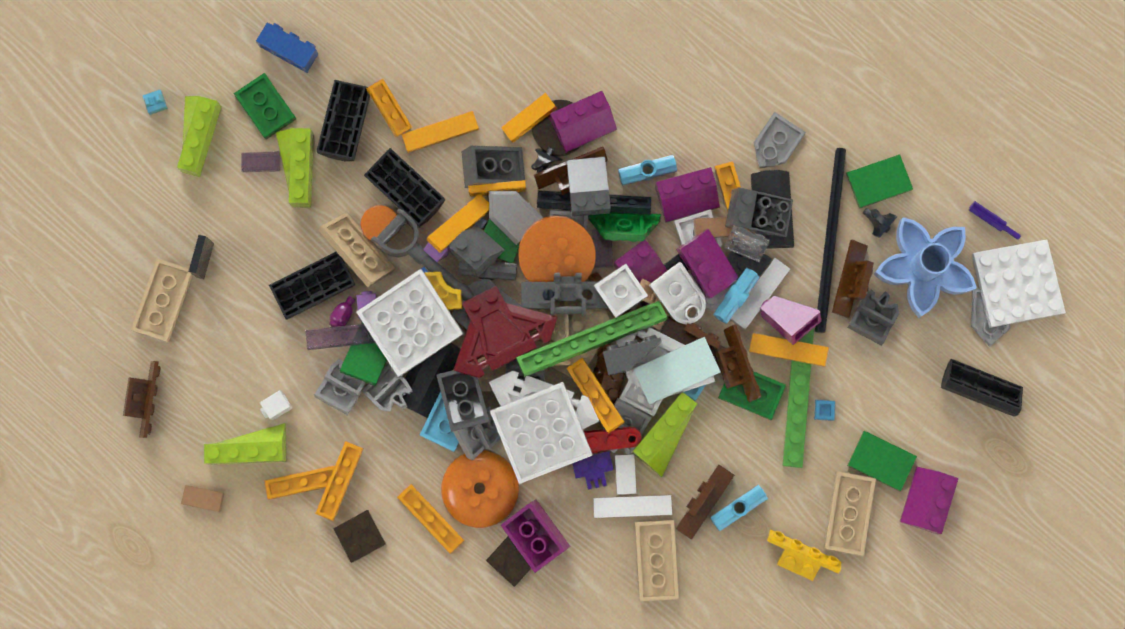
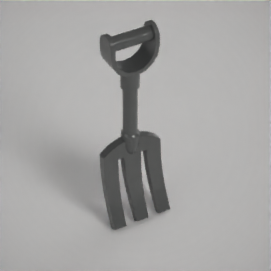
M402 209L396 211L398 215L377 237L373 236L371 238V241L382 252L391 257L399 258L409 255L417 263L425 266L430 272H442L443 279L447 285L454 289L462 290V303L496 286L489 279L478 280L468 286L457 280L417 243L419 234L417 224ZM405 223L412 228L414 239L409 246L400 250L391 249L386 246ZM497 287L505 303L521 307L518 302ZM464 308L453 310L454 320L464 329L468 330L470 319Z

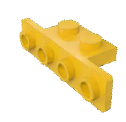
M769 531L767 541L784 549L777 561L778 566L811 581L814 580L821 566L835 573H840L842 562L835 556H828L817 548L806 546L797 539L785 536L780 531Z

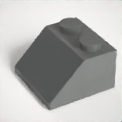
M477 225L461 232L448 245L450 253L477 277L505 251Z

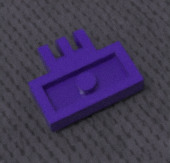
M609 451L594 454L572 463L575 479L585 477L588 490L592 489L590 481H594L595 488H599V479H601L603 487L607 486L604 472L613 471Z

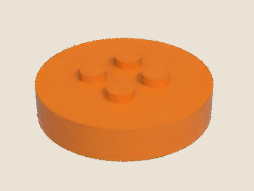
M549 216L536 221L525 231L519 244L518 257L521 270L529 282H554V273H560V276H575L576 273H582L581 282H585L594 268L596 253L590 234L579 222L565 216Z

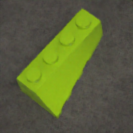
M185 96L183 144L177 168L182 173L197 177L201 176L222 107L216 100L201 96Z
M290 128L276 132L289 192V204L292 207L311 208L314 133L311 128Z
M683 392L632 452L660 477L663 476L697 405L696 402Z
M286 423L214 444H204V464L286 462Z

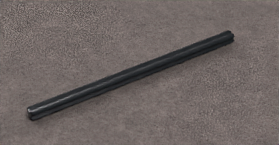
M837 148L835 150L817 306L821 314V322L815 326V332L825 333L846 157L845 148Z

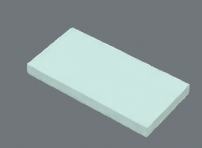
M705 337L634 368L649 404L720 373Z

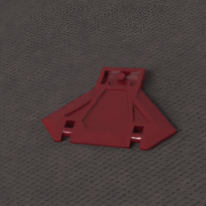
M496 286L463 302L462 307L470 319V324L454 371L480 378L485 375L483 369L490 366L493 371L515 360L516 357L536 349L535 342L542 340L544 344L550 342L558 317L505 303ZM536 330L537 333L531 336L530 333ZM485 358V360L478 362V359Z

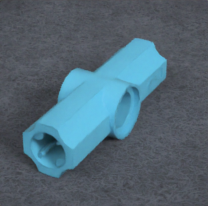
M671 155L655 160H645L640 164L620 168L618 173L623 186L643 180L649 181L654 177L677 172V165L674 156ZM650 167L653 172L645 174L643 168Z
M746 268L736 283H733L725 294L724 300L713 314L718 320L725 324L729 322L736 310L746 301L749 296L748 293L760 278L757 273Z
M757 485L710 518L716 528L721 531L766 501L768 497L763 489ZM738 502L744 506V511L741 514L736 513L734 510V506Z

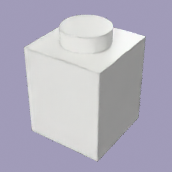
M280 390L260 402L262 414L265 418L269 417L271 420H275L292 409L285 394Z

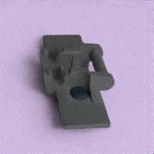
M554 273V282H521V307L550 309V314L553 316L555 314H582V316H586V309H609L594 287L598 282H581L582 273H576L575 276H560V273ZM590 291L593 295L592 299L586 300L582 296V292ZM555 301H580L581 306H555Z

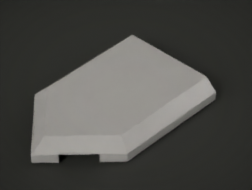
M774 112L754 141L759 168L785 164L806 132Z
M489 191V219L517 245L525 231L543 217L516 191Z
M975 289L972 291L971 327L990 347L1010 329V324L989 328L981 289Z

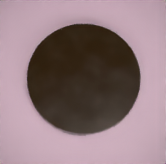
M568 100L552 101L557 107L555 111L573 104V102ZM550 115L532 128V134L538 146L544 151H547L548 146L554 148L553 155L566 156L580 148L565 152L550 121Z

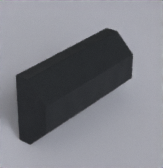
M334 80L316 150L318 154L344 162L355 160L370 100L366 86Z
M391 148L364 174L399 209L406 212L419 227L428 222L445 202V198Z
M765 170L751 174V188L753 191L791 199L789 172ZM792 209L787 237L755 233V248L775 249L794 247Z
M336 251L270 284L269 287L285 319L288 320L355 286V283L344 260Z
M450 343L408 371L405 380L413 392L403 396L407 404L406 408L428 418L441 392L437 375L454 369L461 348Z
M950 359L942 378V389L1015 417L1019 415L1022 409V386L954 359Z

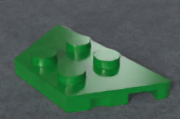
M610 212V214L588 215V219L605 240L636 242L644 241L661 222V214L640 215Z

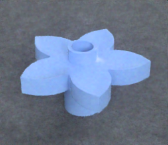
M904 217L899 221L896 231L897 245L902 253L887 258L873 274L881 281L890 285L908 284V303L918 318L934 307L939 298L940 290L956 295L964 294L977 288L969 270L962 264L954 261V258L961 253L966 239L965 227L946 228L930 239L927 230L921 224Z

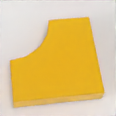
M424 272L448 310L463 309L462 290L454 289L447 285L443 279L442 272Z

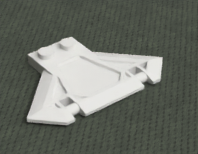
M649 327L647 332L641 330L616 340L619 348L626 346L625 342L634 340L636 336L642 338V342L645 341V337L656 335L657 338L661 337L662 340L655 349L630 371L626 372L628 383L619 399L654 416L662 399L649 404L634 368L685 345ZM711 376L703 381H700L669 396L715 382L714 376Z
M516 371L508 372L489 382L500 406L553 386V384L530 376H526L525 381L517 378L519 372ZM514 386L522 388L521 393L513 390ZM567 390L573 406L577 408L576 414L582 429L599 422V418L589 398L582 395L581 399L577 400L572 398L574 392Z

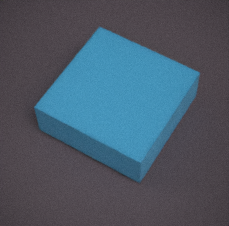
M815 400L814 420L834 421L835 401Z

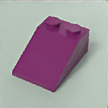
M646 240L640 242L614 262L616 269L627 264L639 283L642 279L652 283L667 272L666 267ZM643 301L645 303L644 306L650 305L649 303Z

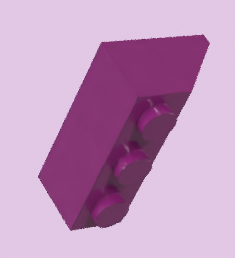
M603 91L550 113V121L566 153L617 130L610 105Z
M711 167L656 182L655 189L665 223L720 208L717 185Z
M706 229L676 249L706 298H712L719 294L738 278V275L709 229Z
M916 467L900 522L934 534H942L959 478L939 471Z
M537 499L527 504L500 525L534 573L571 547Z

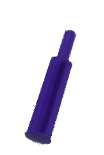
M976 201L969 207L970 212L1000 232L1004 230L1017 240L1020 239L1021 235L1008 227L1006 221Z

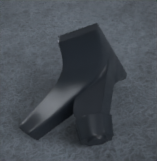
M548 146L547 151L538 148L535 149L538 158L531 165V168L539 173L546 170L550 163L562 161L563 159L553 155L555 149Z
M866 208L863 211V214L873 224L874 230L872 234L878 238L884 232L887 233L891 229L890 225L897 218L896 215L891 213L881 215L877 209L869 210Z

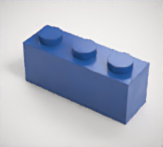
M267 22L256 40L258 46L308 73L318 56V52L315 49L316 46L308 41L302 42L299 40V36L292 32L289 34L284 32V29L276 23L272 25Z

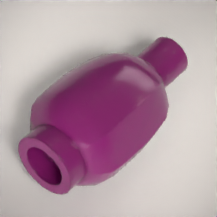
M348 296L345 302L339 303L329 316L330 326L338 330L347 324L353 313L351 306L355 301L354 298Z

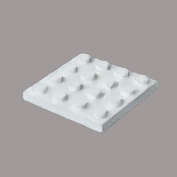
M1048 240L972 254L989 328L1066 313Z
M422 269L357 311V314L398 377L463 335L462 330Z
M564 382L490 410L519 484L592 456L591 449Z

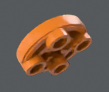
M376 205L369 208L361 219V229L365 237L370 241L373 236L377 237L397 216L396 213L384 205Z

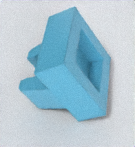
M161 90L143 95L147 111L150 115L168 109Z

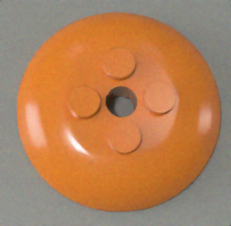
M483 450L474 460H470L464 453L449 465L443 476L441 485L442 499L448 512L460 523L475 528H486L500 523L512 512L518 499L519 483L513 467L502 456ZM478 483L485 485V491L482 494L475 492L474 488Z

